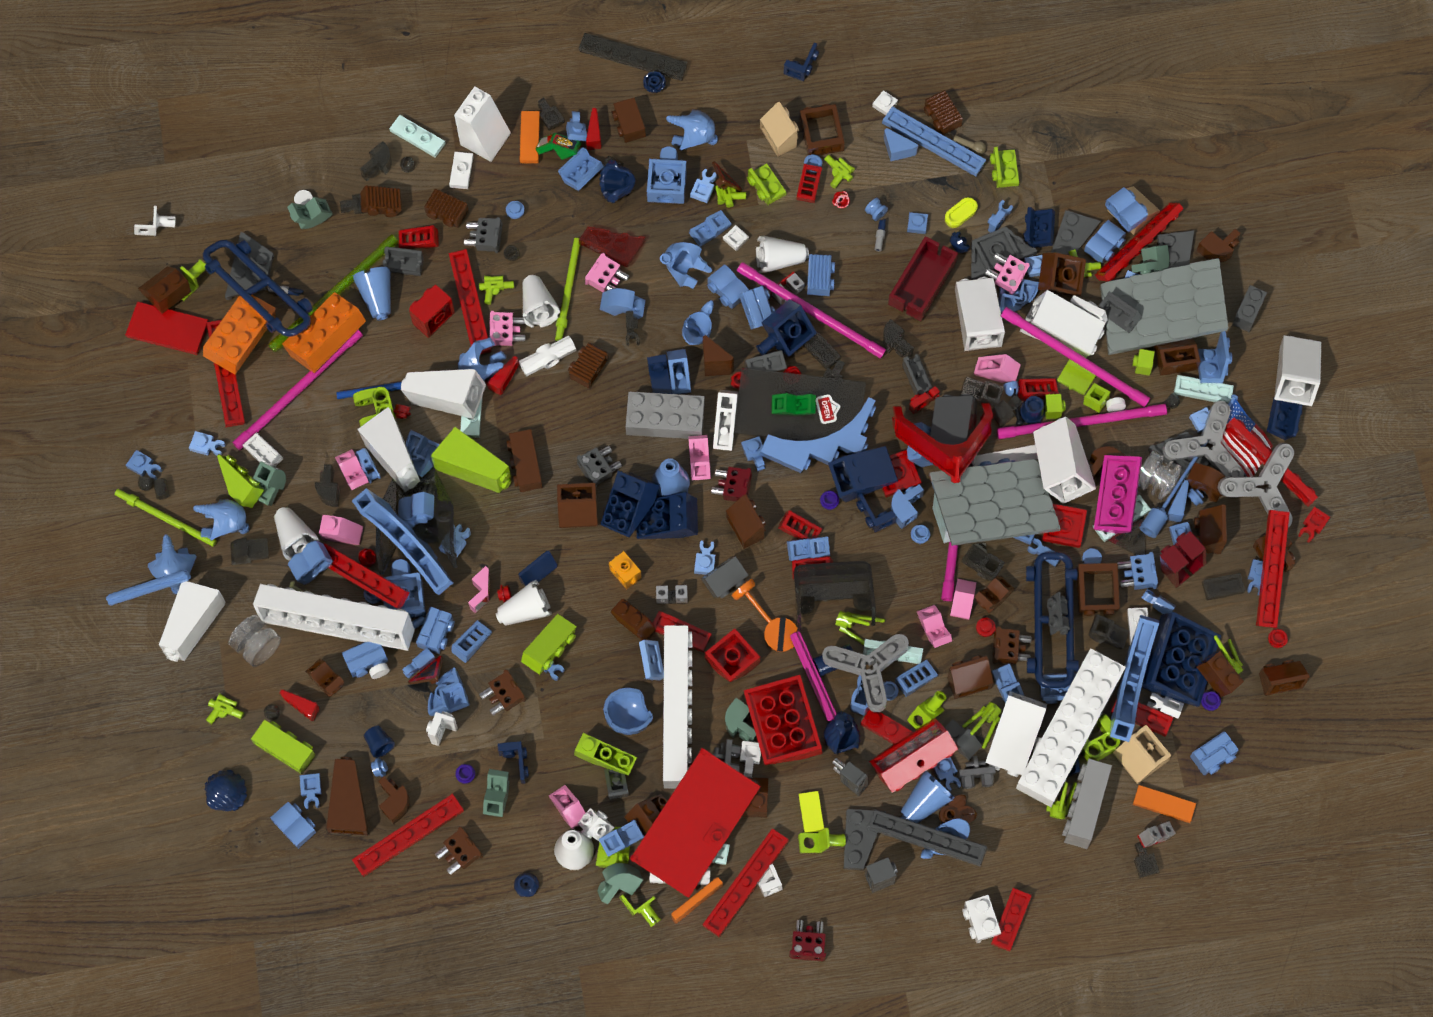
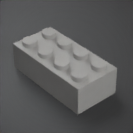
M628 392L626 435L689 439L688 436H701L704 420V396Z
M1088 759L1087 764H1082L1077 779L1081 782H1077L1072 797L1076 800L1072 801L1067 815L1070 820L1067 819L1062 836H1065L1064 843L1084 849L1088 848L1092 840L1112 765Z

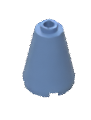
M376 267L371 268L366 273L363 270L353 275L354 282L372 317L377 318L378 321L387 319V315L391 314L389 268Z
M674 459L664 460L652 477V482L660 485L657 493L658 497L688 492L689 475Z
M926 770L901 809L903 814L901 818L919 823L951 802L955 797Z

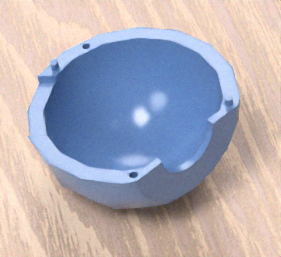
M618 689L612 692L605 700L603 708L605 720L615 732L624 735L638 734L645 730L652 722V713L647 710L644 696L638 689Z

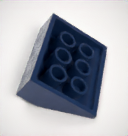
M1175 612L1161 615L1142 688L1158 695L1167 696L1174 700L1199 707L1207 680L1196 666L1206 657L1217 651L1218 644L1214 636L1217 635L1220 640L1221 635Z

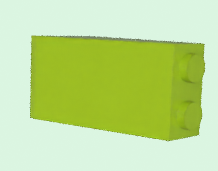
M456 427L453 428L431 454L434 468L437 471L500 493L503 489L506 490L511 484L512 478L509 466Z

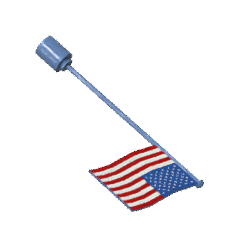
M1235 394L1231 395L1232 399L1228 403L1230 415L1227 424L1234 417L1241 420L1249 432L1256 434L1260 442L1271 449L1273 447L1271 441L1245 413L1237 401L1238 396ZM1225 428L1221 444L1241 466L1246 477H1254L1262 463ZM1198 457L1192 459L1163 506L1150 510L1139 527L1144 534L1152 538L1157 537L1168 519L1165 508Z

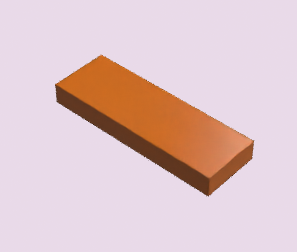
M521 111L520 163H539V154L535 148L539 142L540 111Z
M1138 785L1133 801L1135 806L1187 823L1191 822L1196 806L1194 802Z
M716 877L671 913L672 920L677 924L722 888L723 882L719 877Z

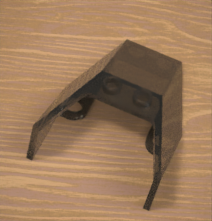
M431 468L423 477L419 476L420 482L406 492L392 478L383 500L389 503L397 516L398 501L400 499L411 497L419 492L434 495V517L428 520L427 523L416 524L412 527V530L418 538L426 543H440L453 568H457L454 505L435 468ZM376 526V557L381 575L385 573L397 546Z

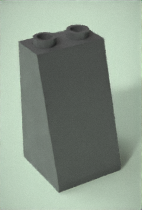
M962 394L960 396L943 395L942 397H936L930 436L943 444L954 445L965 442L976 428L977 401L974 396ZM974 459L968 467H974Z

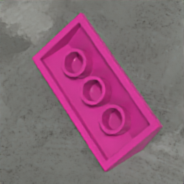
M1104 455L1094 530L1115 534L1132 532L1142 457Z

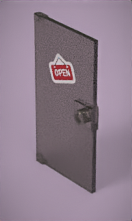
M742 367L740 371L734 433L767 437L769 434L781 439L808 441L829 436L850 423L861 411L864 404L866 382ZM784 393L796 396L816 395L815 414L801 416L772 414V395Z

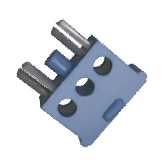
M1152 552L1144 555L1130 556V561L1117 563L1118 569L1131 567V570L1124 571V576L1132 577V579L1121 580V587L1134 586V590L1157 588L1158 580L1154 554Z

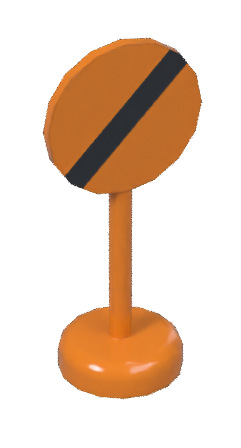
M750 579L731 596L735 600H739L746 595L765 618L768 624L764 631V638L771 649L778 652H786L792 649L794 645L790 635L798 632L796 625L790 619L784 617L772 620L749 593L755 587L754 580Z

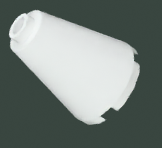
M759 236L757 242H760V247H756L757 267H761L760 273H767L804 263L809 257V250L802 243L768 236Z
M529 275L523 280V320L530 327H534V325H540V327L548 326L558 319L557 315L558 313L560 314L559 306L541 278L536 275Z
M282 507L277 510L274 519L282 553L287 560H291L295 554L301 553L309 542L319 541L317 535L291 508Z
M538 581L530 582L497 608L496 617L500 624L503 623L507 626L552 615V612L548 611L551 607L543 589L538 590L536 587L539 584Z
M569 830L556 841L554 848L555 857L564 868L569 870L582 869L593 858V842L581 831Z

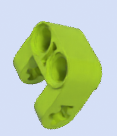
M385 387L366 389L353 394L355 406H365L374 403L376 410L375 415L359 420L360 427L387 407L390 408L395 418L391 398ZM379 396H386L383 400H377Z
M1105 713L1100 715L1097 721V725L1103 735L1092 741L1087 740L1081 751L1087 761L1088 759L1099 761L1112 754L1120 744V739L1110 737L1111 720ZM1112 739L1115 745L1109 746L1105 740ZM1095 748L1098 751V755L1090 754L1089 749Z

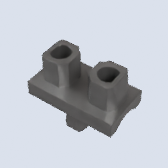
M726 739L724 743H720V748H714V754L712 755L739 772V764L731 763V757L738 758L740 756L741 746L732 744V740Z
M977 756L972 757L973 762L965 763L966 768L973 769L959 770L958 779H961L964 789L975 787L974 778H981L982 787L993 786V776L996 773L995 767L979 768L986 766L985 761H978Z

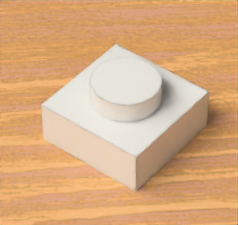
M883 90L873 102L872 107L887 115L891 107H895L898 104V100Z

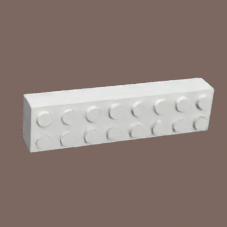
M260 584L253 602L257 615L263 623L360 642H372L406 651L409 649L415 631L409 612L403 609L393 610L383 605L373 606L366 602H352L346 598L336 599L329 595H315L310 591L300 592L289 587L284 589L273 584Z
M664 626V789H676L689 769L688 763H692V748H688V744H692V728H688V725H692V709H688V705H692V689H688V686H692V670H689V667H692V651H689V648H692V632H688V626Z
M1090 648L1017 784V790L1052 807L1126 668L1125 666Z

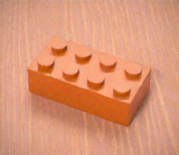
M334 292L310 316V326L298 335L288 337L282 345L290 357L315 373L366 320L356 306Z
M239 295L203 346V357L236 375L267 331L266 323L268 322ZM251 295L275 318V307Z

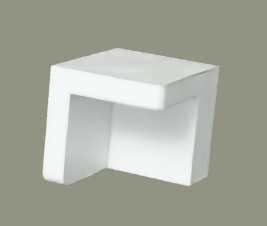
M769 865V870L758 883L764 897L783 890L774 865Z

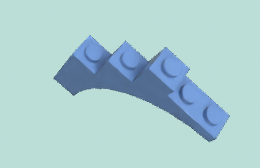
M868 397L861 411L850 423L841 430L823 438L793 441L768 434L759 455L801 473L803 469L807 470L811 459L808 457L828 465L829 462L837 459L840 453L837 449L850 455L866 451L868 446L865 443L867 437L860 434H865L869 425L866 423L868 416L872 417L875 412L876 406H873L875 400Z
M367 488L352 500L361 515L377 526L404 553L436 594L440 595L453 584V581L437 560L438 557L431 547L417 537L410 525L396 515L388 502Z
M1143 615L1139 617L1124 661L1126 668L1118 687L1117 701L1111 716L1110 737L1127 742L1130 741L1135 726L1137 706L1148 659L1159 626V620Z

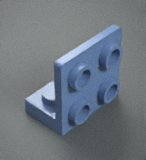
M1226 331L1220 333L1216 349H1198L1201 361L1198 367L1200 383H1223L1224 377L1228 375V364L1232 362V353L1228 350L1230 340L1226 337Z

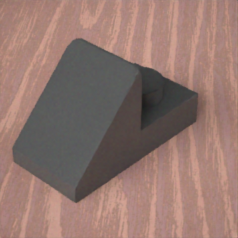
M953 719L945 727L958 747L957 751L968 761L982 747L975 735L970 734L971 730L969 728L965 730Z
M604 769L609 800L628 797L625 774Z

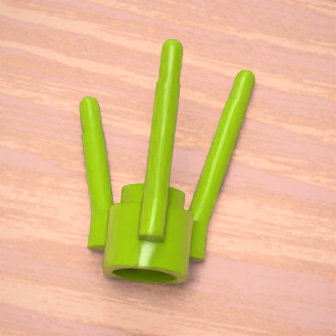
M840 611L835 625L840 627L839 631L848 634L864 645L865 641L847 628H852L854 623L869 626L870 623L864 620L884 623L885 619Z
M1215 635V641L1236 672L1239 674L1244 671L1241 667L1243 664L1239 660L1231 639H1228V644L1233 654V659H1231L1217 635Z
M989 702L986 707L983 706L979 712L967 720L962 727H967L981 716L982 719L970 732L973 735L985 721L988 723L993 722L982 745V748L985 749L997 723L1000 721L999 715L1002 711L996 704Z
M1068 782L1064 783L1060 801H1054L1052 807L1047 806L1046 811L1050 812V817L1065 819L1066 815H1068V809L1077 782L1073 783L1066 803L1065 797Z

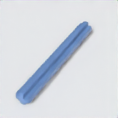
M183 570L109 594L106 600L109 605H114L186 582L191 578L188 570Z

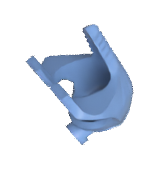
M692 109L691 113L685 116L669 115L666 117L668 122L684 129V137L674 135L672 139V145L680 147V150L705 143L714 145L718 142L714 121L700 110Z
M676 242L670 245L665 253L660 256V261L666 264L669 272L680 287L688 286L694 289L698 280L687 275L689 268L706 273L712 272V268L700 256L702 249L692 243Z
M491 338L477 340L466 353L460 355L458 370L474 369L485 381L503 368L504 364L501 361L506 359V355L502 351L490 356V363L488 365H481L479 362L481 351L494 346L495 343Z
M220 499L218 503L195 505L193 507L195 512L205 514V518L214 519L213 528L203 527L201 537H207L212 541L228 533L238 531L241 534H245L249 531L244 508L232 500Z
M165 534L163 537L162 553L156 554V560L148 563V568L156 579L183 570H188L190 574L197 557L196 554H189L188 548L179 549L178 553H176L172 540H170L171 538ZM181 583L170 587L174 594L178 593Z

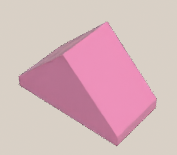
M957 579L950 616L969 620L976 582Z

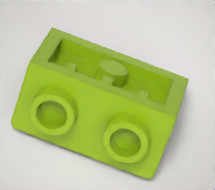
M994 147L993 153H990L991 165L994 164L992 179L996 181L997 188L1019 186L1015 150L998 151V147Z
M768 164L754 171L752 168L748 169L747 180L752 187L755 186L761 201L764 200L769 205L786 195L785 189Z

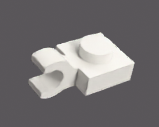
M1156 693L1151 694L1150 699L1155 700L1156 703L1148 701V707L1155 710L1161 708L1160 711L1164 714L1179 718L1184 703L1167 696L1162 698Z
M742 741L740 762H745L744 776L752 777L753 764H760L761 751L757 742Z

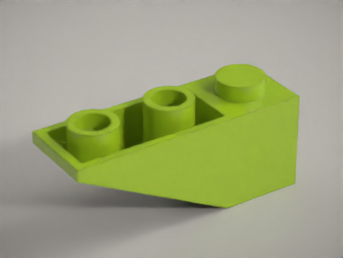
M218 454L217 458L229 495L241 506L253 508L264 492V489L259 485L260 482L249 476L248 470L236 463L237 460L233 456Z
M585 733L582 734L574 756L587 762L628 776L637 757Z

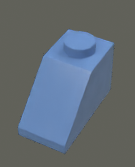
M686 350L667 351L672 393H690L691 386Z

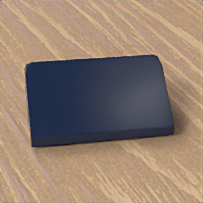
M546 551L519 572V579L524 586L534 580L540 582L557 568V563L551 553Z

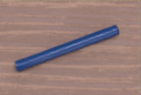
M402 382L336 392L337 399L350 398L356 392L377 387H385L388 391L400 390Z

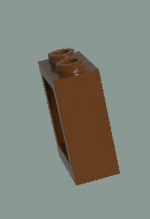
M824 104L821 107H807L800 110L799 119L807 155L815 154L820 156L844 151L845 142L836 104ZM832 116L837 138L811 142L807 120Z
M1078 564L1076 567L1078 612L1084 613V616H1094L1095 612H1103V615H1115V612H1118L1120 609L1118 564ZM1084 574H1112L1113 604L1085 605Z

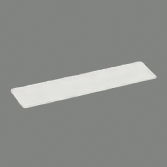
M1036 445L976 455L974 466L980 465L984 461L997 463L1004 458H1008L1010 461L1015 460V462L1038 459Z

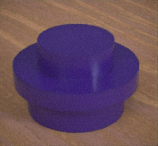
M826 491L821 495L820 503L825 509H835L839 504V496L833 491Z
M1208 691L1203 694L1201 705L1204 709L1214 711L1220 706L1221 699L1216 692Z
M462 764L457 768L455 775L460 783L468 784L474 780L475 770L469 764Z

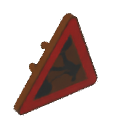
M713 161L712 164L719 176V179L715 182L719 188L722 187L723 190L730 186L741 192L742 188Z
M442 655L417 673L408 683L410 685L429 681L431 684L437 683L439 676H441Z

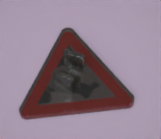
M1141 517L1133 523L1132 532L1118 533L1108 541L1135 555L1146 554L1145 535L1139 528L1144 521Z

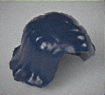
M615 160L607 162L599 178L601 192L604 198L611 203H615L621 197L630 194L636 182V178L631 170L618 165Z
M838 711L834 719L824 730V739L827 746L836 755L852 748H859L861 735L854 718L843 711Z
M232 770L219 771L218 774L209 776L208 782L205 783L207 805L214 810H238L239 807L244 805V801L247 798L245 780L241 779L240 774H235Z

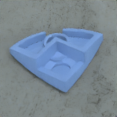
M1022 279L1013 295L999 287L998 302L1000 311L1003 312L1005 307L1013 311L1022 309L1025 304L1030 303L1036 296L1039 282Z
M410 430L406 446L417 474L423 477L434 466L431 454L440 444Z
M455 667L446 672L436 683L438 686L435 689V694L430 693L428 713L430 716H434L436 712L442 713V711L450 713L470 705L465 688Z

